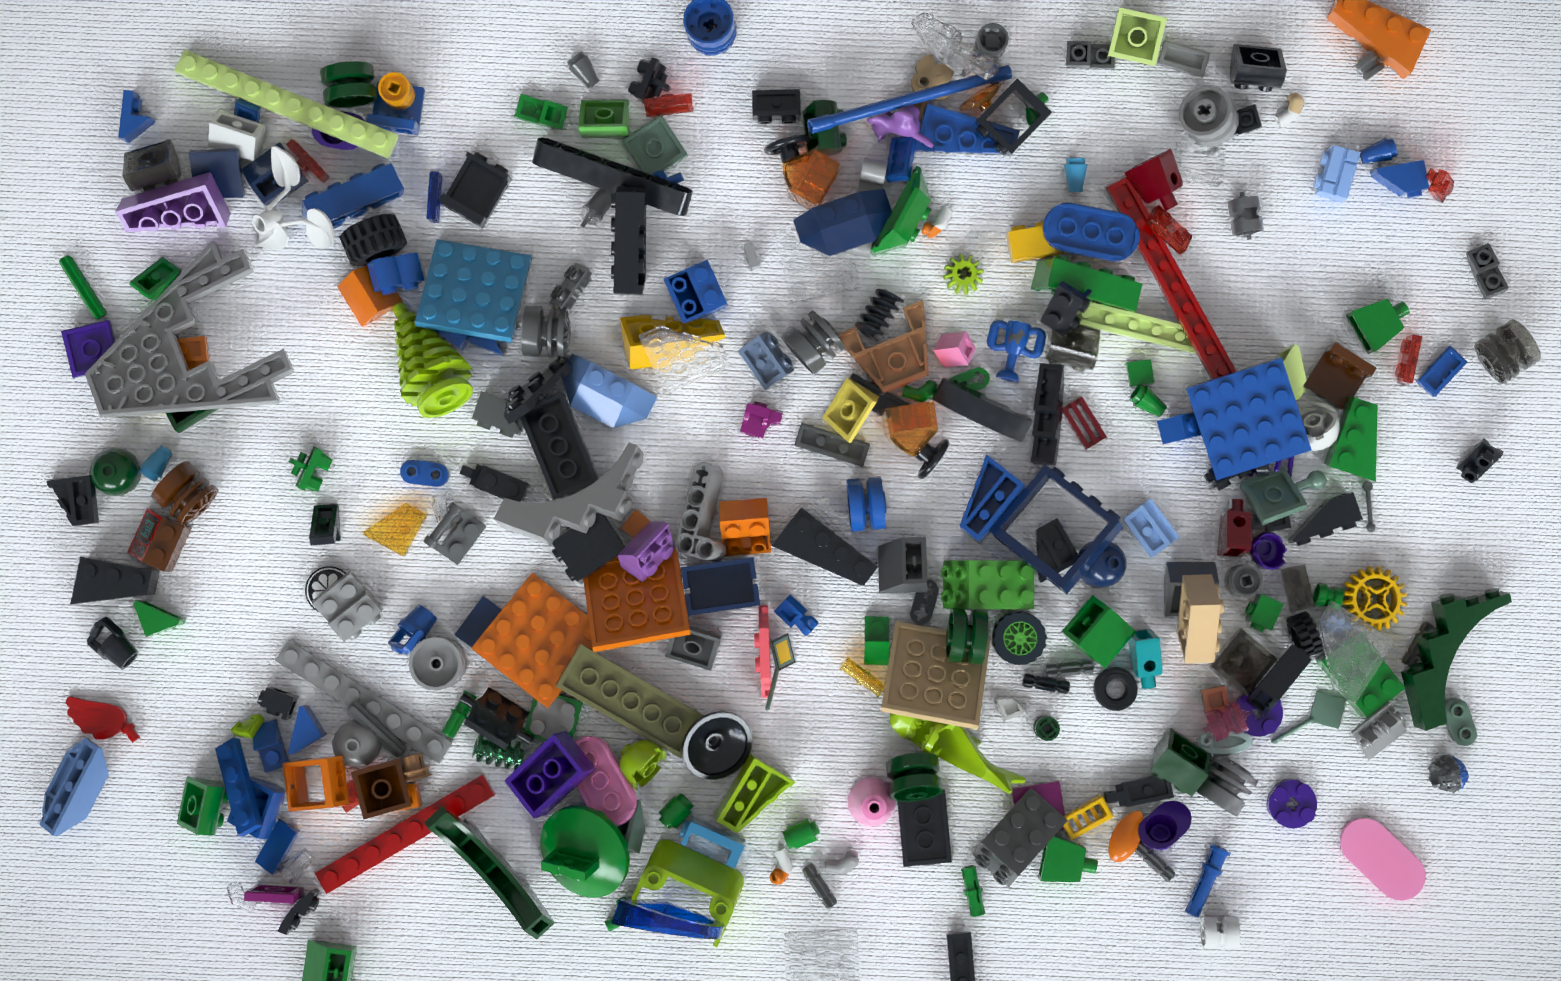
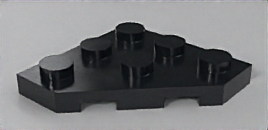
M567 357L562 360L560 358L554 360L548 365L549 369L543 373H540V371L534 373L528 378V383L522 387L519 384L508 392L504 418L509 424L529 412L539 400V395L545 397L557 385L556 383L559 381L560 375L565 377L572 371V363Z

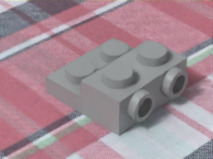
M350 571L312 600V605L328 621V625L344 642L348 638L351 641L356 639L362 633L361 628L367 623L373 625L381 618V605Z

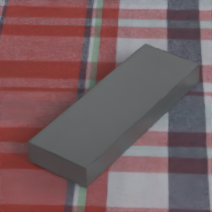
M801 423L794 446L863 467L870 444L853 439L850 443L840 434Z

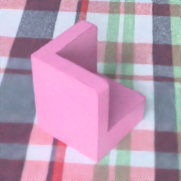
M966 331L942 334L934 348V352L944 368L968 365L976 350Z

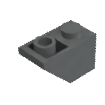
M481 391L472 416L473 420L478 421L476 426L490 430L491 426L500 429L499 434L513 438L514 434L520 436L522 432L516 420L509 424L504 418L506 400Z

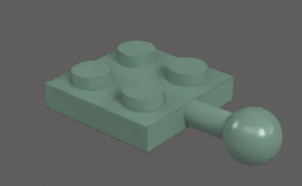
M1281 467L1278 472L1270 471L1269 476H1257L1241 482L1240 489L1258 519L1264 525L1305 510L1307 502L1300 491L1307 488L1315 490L1323 488L1326 484V476L1323 472L1315 470L1310 472L1306 479L1294 483L1285 467Z

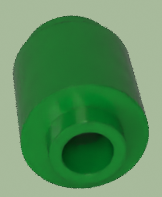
M680 792L678 796L674 795L659 811L661 815L659 820L668 829L671 827L676 829L692 813L691 809L694 805Z
M809 818L787 826V829L782 831L789 849L794 847L798 849L817 841V835L820 834V830L815 820L811 822Z

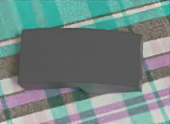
M1067 41L1066 66L1114 70L1115 57L1108 56L1110 44Z
M1489 243L1466 253L1473 276L1485 300L1509 289L1498 268L1500 262Z

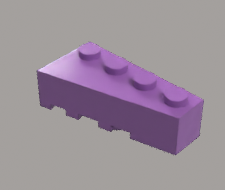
M211 172L122 198L115 211L126 232L158 231L159 228L176 230L181 229V227L190 226L205 228L208 225L226 227L231 215Z

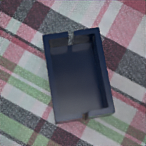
M754 557L681 567L684 589L690 588V593L685 594L688 616L761 605L758 584H753L752 579H757Z

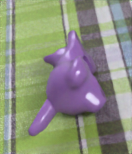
M913 105L900 108L894 113L888 111L867 118V123L872 124L870 127L877 136L878 142L885 139L887 134L895 133L905 137H913L926 146L933 147L932 141L919 132L920 111Z

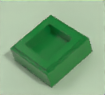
M1151 359L1126 363L1129 387L1154 383Z

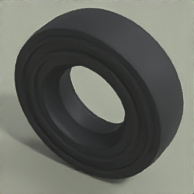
M1111 667L1103 670L1096 677L1093 691L1096 700L1102 707L1111 711H1121L1131 706L1135 701L1138 686L1134 676L1129 671L1119 667ZM1115 679L1120 680L1125 686L1124 694L1116 699L1111 698L1106 691L1107 684Z

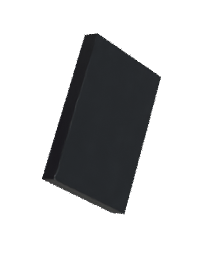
M943 789L940 795L930 799L913 802L897 801L903 867L951 863L945 789Z

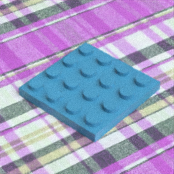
M436 239L415 319V326L512 343L532 261L531 255Z

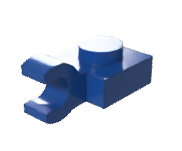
M791 594L774 610L789 627L795 624L805 636H808L819 624L814 617L804 615L808 610Z

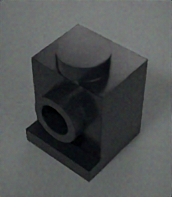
M271 686L261 691L257 703L261 707L266 708V713L274 716L282 714L281 719L289 720L292 717L299 696Z

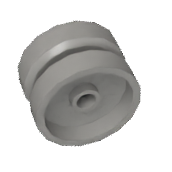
M1212 85L1197 87L1184 97L1179 108V119L1190 138L1201 146L1215 147L1222 145L1235 134L1239 125V114L1228 94L1220 87Z
M436 636L424 639L414 647L409 657L408 666L411 677L418 685L426 690L438 691L452 687L461 680L466 671L467 659L465 651L458 642L449 637ZM434 659H439V660H440V662H441V666H440V667L436 668V667L434 666V665L436 664V662L434 661Z

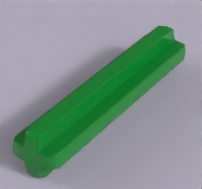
M69 255L62 257L59 260V264L93 318L99 320L106 316L105 308L74 259Z

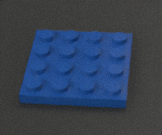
M1282 357L1186 387L1216 480L1312 450Z

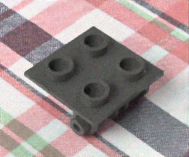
M578 263L574 266L571 265L564 274L565 280L563 283L557 285L550 295L552 299L549 303L557 306L558 309L568 308V310H571L577 301L571 296L579 298L574 291L577 289L583 292L578 285L586 288L592 279L590 277L593 273L589 271L590 268Z

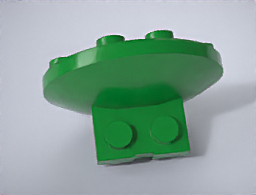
M570 805L556 811L545 822L540 836V849L543 857L541 870L550 872L563 887L583 897L599 898L611 894L624 882L630 865L628 843L618 827L602 811L582 805Z

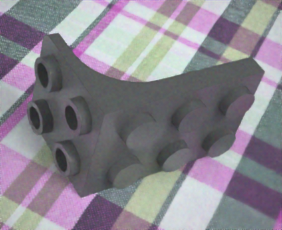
M1030 788L980 843L973 853L975 861L980 867L987 868L994 874L993 877L999 884L1010 887L1068 820Z

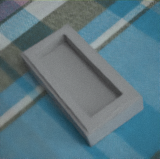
M1164 40L1156 65L1203 78L1210 53Z

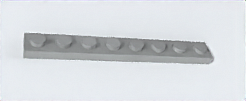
M291 640L286 642L275 660L347 706L353 701H358L394 736L438 763H441L453 741Z

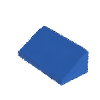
M278 819L255 862L270 874H276L301 830Z

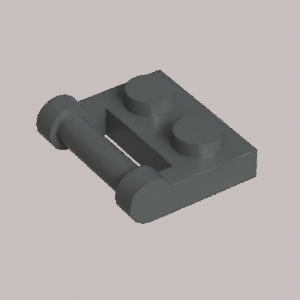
M451 502L448 506L449 511L431 535L425 537L423 542L458 565L487 526L457 504ZM456 516H460L461 518L459 519V521L456 523V525L453 527V529L450 531V533L447 535L444 541L440 544L438 540L441 538V536L444 534V532L447 530V528L450 526V524L453 522Z

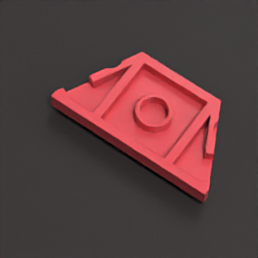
M768 605L758 606L759 633H754L755 648L760 650V657H755V672H760L762 698H768L771 686Z

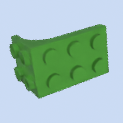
M945 560L943 562L941 570L943 578L941 600L945 609H1034V569L1025 561Z

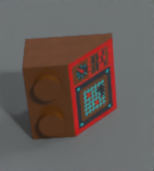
M147 508L127 553L163 572H172L192 527L187 525L181 526L176 520Z

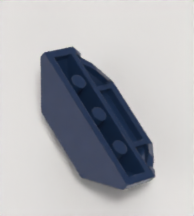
M885 189L860 191L813 207L793 219L801 244L827 256H833L876 241L892 214V209Z

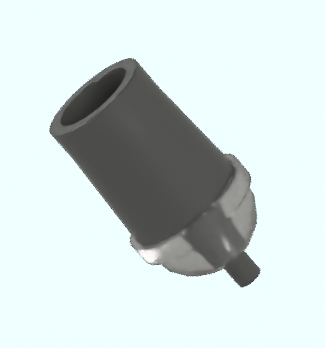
M599 188L593 197L582 206L581 218L584 221L580 224L581 227L584 228L587 223L595 225L603 220L604 215L611 206L612 192Z

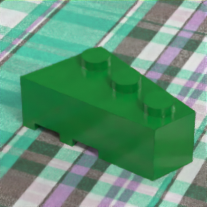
M1348 395L1339 420V435L1330 446L1324 464L1376 482L1378 405Z

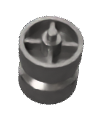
M1240 192V197L1227 202L1229 215L1234 218L1230 222L1233 236L1244 235L1247 240H1251L1253 233L1264 230L1262 216L1258 215V212L1261 210L1259 196H1245L1244 192Z

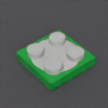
M559 695L547 709L537 700L533 699L524 731L534 736V739L544 742L553 734L567 731L573 739L583 702Z

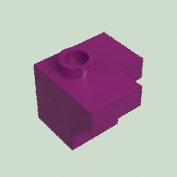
M761 402L747 403L740 433L764 439L765 432L769 426L781 423L783 413L773 411L767 408V404Z

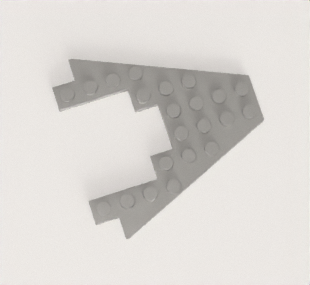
M214 241L211 242L85 373L98 412L102 417L281 403L273 383L295 373L289 356L284 349L219 380L214 365L210 361L189 370L176 334L197 324L190 307L191 303L254 273L247 253L243 249L222 258L218 245Z

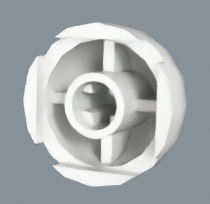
M1324 403L1311 404L1312 407L1306 410L1304 407L1300 408L1299 412L1312 449L1311 451L1323 450L1331 446L1336 441L1340 432L1339 417L1335 409Z

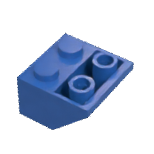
M708 259L663 279L683 324L707 317L728 307Z

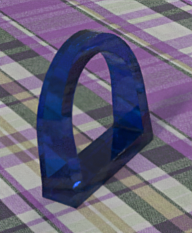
M620 899L611 922L614 925L702 939H720L725 927L722 922L667 901Z

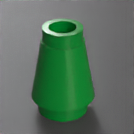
M1141 384L1135 388L1129 399L1133 402V406L1157 417H1160L1167 408V405L1148 386L1144 387Z

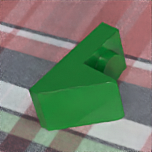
M161 257L131 280L129 285L148 299L156 300L164 292V289L181 274V270L164 257Z
M865 616L864 665H888L890 645L889 617Z

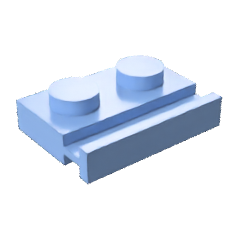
M1151 498L1122 519L1150 558H1153L1180 538Z

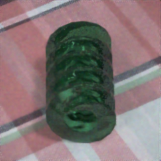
M478 734L472 758L476 754V761L481 762L485 757L487 765H490L495 759L496 767H500L504 762L506 770H509L514 764L515 771L523 762L526 747L521 749L520 741L512 747L511 741L504 750Z

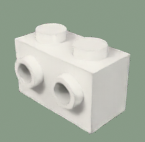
M219 110L209 122L208 146L216 149H239V156L241 158L254 161L263 149L265 125Z

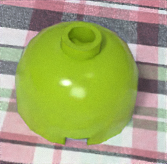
M649 740L636 741L632 745L629 743L620 753L622 756L619 767L634 789H638V784L643 787L655 777L661 769L658 764L661 759L665 762L667 753L659 745Z

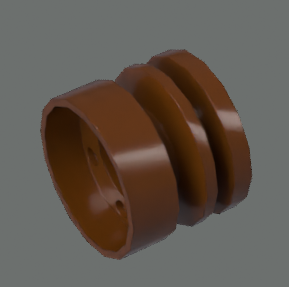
M184 461L174 467L157 484L151 494V497L162 508L173 505L170 515L174 518L177 517V522L181 526H185L199 517L210 506L219 490L214 485L209 486L210 481L206 478L196 482L200 476V471L189 461Z

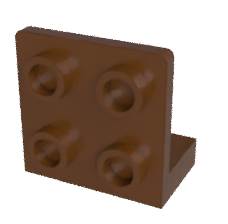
M1334 342L1327 346L1304 386L1343 410L1348 395L1354 397L1365 378L1371 377L1377 368Z

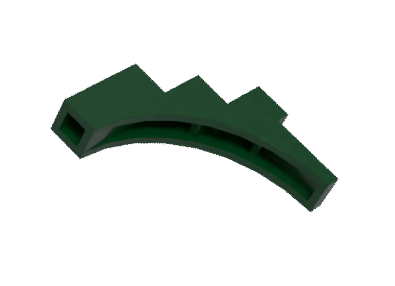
M1499 588L1488 589L1481 596L1472 595L1465 598L1454 596L1453 593H1447L1439 596V600L1431 602L1437 628L1427 629L1423 635L1416 637L1422 663L1412 664L1409 666V669L1401 671L1414 727L1427 731L1447 724L1445 690L1449 669L1454 656L1467 634L1483 618L1494 610L1512 603L1510 593L1500 591Z
M443 806L424 822L431 832L449 845L479 874L505 904L526 933L537 940L555 924L530 885L514 873L503 855L490 847L476 826L466 819H460Z

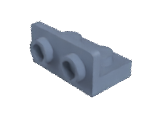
M768 331L759 334L738 350L765 390L794 371L791 359L786 354H783L778 346L777 339Z

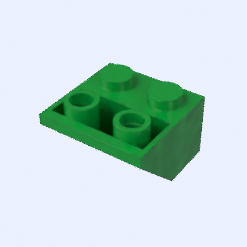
M1094 595L1088 599L1061 631L1071 644L1104 669L1136 633L1117 613Z
M309 939L302 981H352L357 946Z

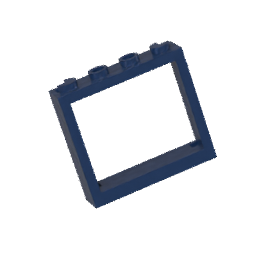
M1045 464L989 531L994 538L1067 595L1120 533L1123 526L1119 521L1121 517L1111 509L1108 511L1103 509L1101 501L1095 496H1086L1082 493L1084 489L1075 481L1069 483L1064 479L1065 474L1055 466L1051 469ZM1049 479L1108 523L1063 577L1006 532L1008 527Z

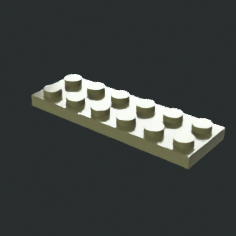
M581 643L555 684L562 691L651 742L656 743L679 758H682V742L687 730L697 719L704 716L697 710L602 655L593 652V650Z

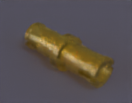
M847 657L845 662L839 667L840 670L856 680L857 685H863L877 697L882 694L881 691L884 692L885 684L870 674L871 671L868 668H862L851 660L850 657Z

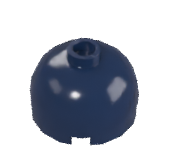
M1092 542L1086 543L1081 548L1077 560ZM1111 542L1081 579L1093 588H1107L1118 583L1124 576L1127 568V559L1123 550L1117 544Z

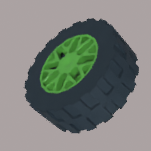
M1016 611L1006 614L995 624L994 631L992 632V644L996 653L1004 661L1014 665H1026L1034 662L1042 655V651L1046 647L1047 635L1045 627L1038 618L1026 612Z

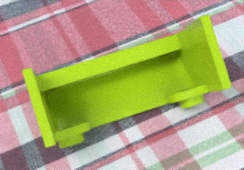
M661 839L656 843L628 904V908H633L642 887L656 891L664 886L668 877L713 897L709 905V913L713 919L721 922L713 941V946L717 948L744 886L743 874L735 868L671 839Z

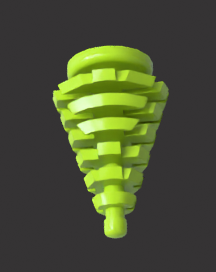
M405 303L395 304L392 311L398 319L394 321V330L396 332V345H398L396 354L397 357H400L397 363L401 397L406 403H411V406H417L419 413L423 417H441L455 411L464 405L473 394V387L468 382L472 376L469 370L473 369L434 330L415 326L417 314L409 312Z

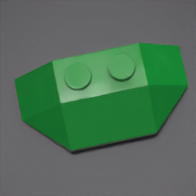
M917 165L911 175V179L907 182L894 206L892 214L871 249L870 254L873 256L906 247L909 241L914 243L920 232V229L917 228L920 220L926 221L932 208L928 207L931 200L923 173Z

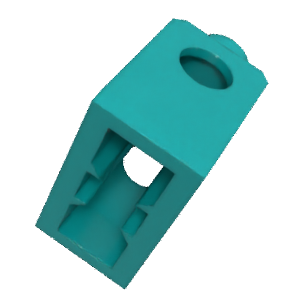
M1151 629L1138 630L1128 641L1132 670L1138 678H1141L1142 688H1155V676L1162 675L1163 673L1160 638Z

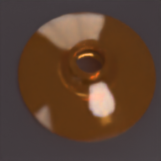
M994 83L971 96L960 105V112L977 108L982 112L988 109L993 104L991 99L999 91L1001 83Z

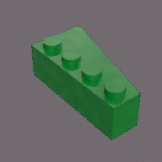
M1055 255V258L1037 262L1031 290L1040 291L1047 288L1051 289V295H1053L1058 285L1064 281L1081 293H1084L1087 289L1092 290L1088 298L1091 302L1095 300L1097 304L1136 312L1143 284L1136 282L1135 277L1129 275L1115 276L1112 270L1099 268L1098 271L1091 269V264L1085 262L1074 264L1069 262L1068 257Z

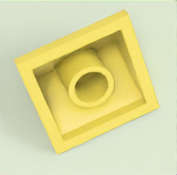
M846 378L822 418L847 442L851 443L876 404L879 396L852 379Z

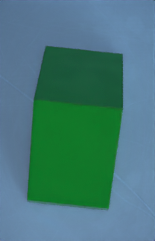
M136 600L134 603L145 637L157 635L181 626L186 622V619L144 600Z

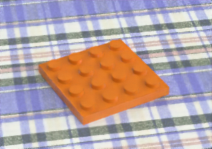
M674 547L672 555L667 560L664 559L657 567L656 572L652 576H648L644 582H641L621 568L618 557L583 580L593 652L691 635L676 547Z
M531 573L471 648L547 709L562 692L555 684L578 645L581 643L593 650L588 616L534 573Z

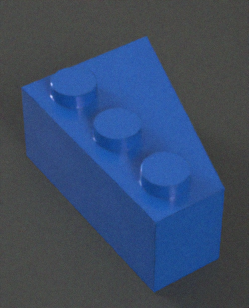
M987 454L960 523L961 530L979 544L989 534L992 526L1025 489L1023 482Z

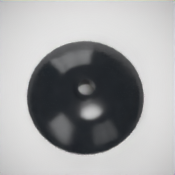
M715 711L700 717L689 727L682 742V757L686 766L693 774L707 780H717L730 776L740 769L749 757L752 748L750 728L740 716L728 711Z

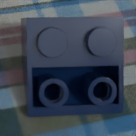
M281 142L275 145L288 153ZM272 148L242 168L248 184L265 206L269 205L285 189V186L281 187L277 184L273 176L271 163ZM300 168L299 183L291 186V190L280 201L309 182Z

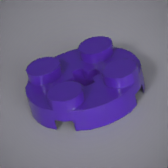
M1251 688L1236 699L1233 706L1234 720L1246 734L1256 737L1272 734L1282 722L1283 707L1281 700L1276 703L1266 716L1261 715L1259 719H1256V715L1252 714V709L1255 708L1245 701L1255 689Z
M1285 779L1278 782L1271 793L1269 792L1267 809L1270 816L1278 824L1287 828H1300L1314 820L1317 810V798L1309 785L1296 779ZM1290 797L1298 801V805L1295 806L1294 810L1286 807V803L1290 802Z

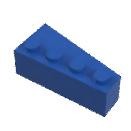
M384 163L378 164L369 173L364 175L363 173H357L349 178L350 181L343 184L336 182L328 186L324 192L318 193V191L306 195L304 197L305 200H302V215L307 219L309 209H319L328 216L333 228L336 229L342 226L341 224L345 222L347 217L356 219L365 214L370 206L372 209H376L403 196L404 187L392 163L388 165Z

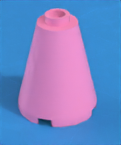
M869 777L861 779L852 787L847 802L849 811L856 821L866 826H877L890 819L894 813L896 801L890 799L888 783L879 778ZM872 803L878 804L876 808H869Z

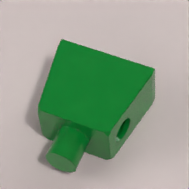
M1385 299L1346 314V317L1367 354H1370L1380 349L1404 329L1400 319L1410 314V311L1403 301L1392 306L1390 301Z
M1055 835L1043 848L1038 879L1043 882H1080L1082 872L1096 873L1098 860L1085 857L1086 848L1084 846Z

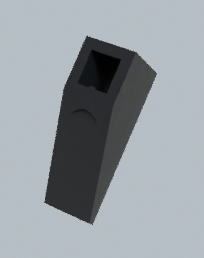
M1354 492L1324 500L1291 535L1288 543L1296 542L1297 546L1311 542L1310 537L1319 535L1320 538L1333 535V530L1342 527L1343 530L1356 527V522L1363 520Z

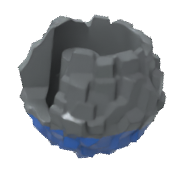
M1450 754L1441 755L1440 758L1435 759L1428 767L1430 771L1428 779L1432 786L1446 792H1452L1453 794L1463 789L1469 778L1464 763Z

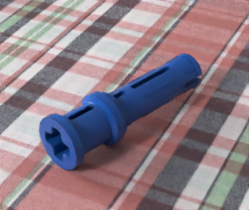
M1213 843L1209 846L1211 850L1206 861L1201 864L1203 871L1185 909L1186 913L1197 918L1200 917L1217 876L1223 873L1221 869L1226 857L1231 854L1229 850Z

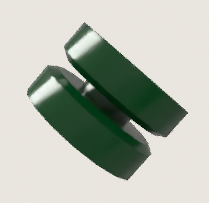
M349 61L334 63L321 68V83L327 86L323 91L325 106L331 108H353L369 105L377 101L376 86L370 83L375 78L374 67L371 63Z
M952 608L946 629L947 662L960 663L964 658L966 650V659L969 664L982 665L985 659L988 639L987 611L974 610L968 620L965 609Z
M910 753L889 759L886 762L887 777L892 780L888 785L890 799L900 802H913L940 795L943 792L941 777L936 775L940 771L938 756L932 753Z

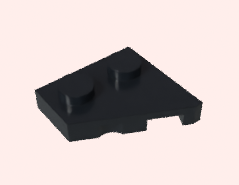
M90 475L47 481L48 487L54 490L58 497L57 502L65 510L66 517L72 526L99 523L96 488L91 481Z

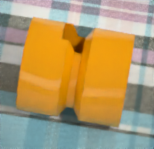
M387 73L379 81V94L392 109L405 110L414 102V88L401 73Z

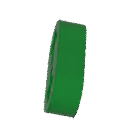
M978 367L955 375L948 380L956 381L958 384L965 382V387L979 391L988 385L990 376L987 370ZM976 372L979 375L985 376V379L982 380V385H979L978 382L969 384L968 380L973 379Z

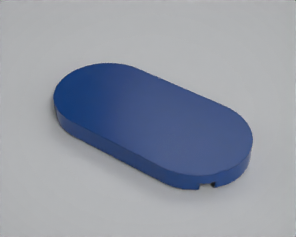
M1062 203L1053 207L1045 216L1042 226L1045 240L1054 249L1107 261H1121L1128 258L1137 249L1140 241L1139 229L1130 216L1121 212L1075 203Z

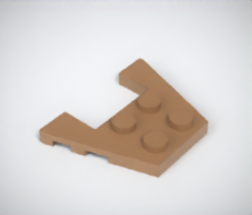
M923 300L902 308L910 327V332L870 348H864L856 327L838 333L845 346V350L883 393L929 375Z

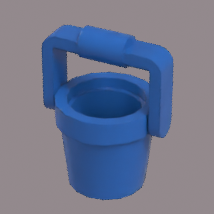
M418 604L397 624L399 629L388 641L392 651L399 654H409L418 643L426 639V636L437 621L436 616L424 606ZM407 635L410 637L404 645L399 643Z

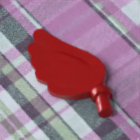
M73 696L67 697L66 704L70 707L67 710V715L73 719L75 725L79 726L83 733L92 734L96 740L108 739L120 732L123 735L126 734L132 743L140 739V736L134 729L135 725L133 723L129 724L127 714L120 706Z

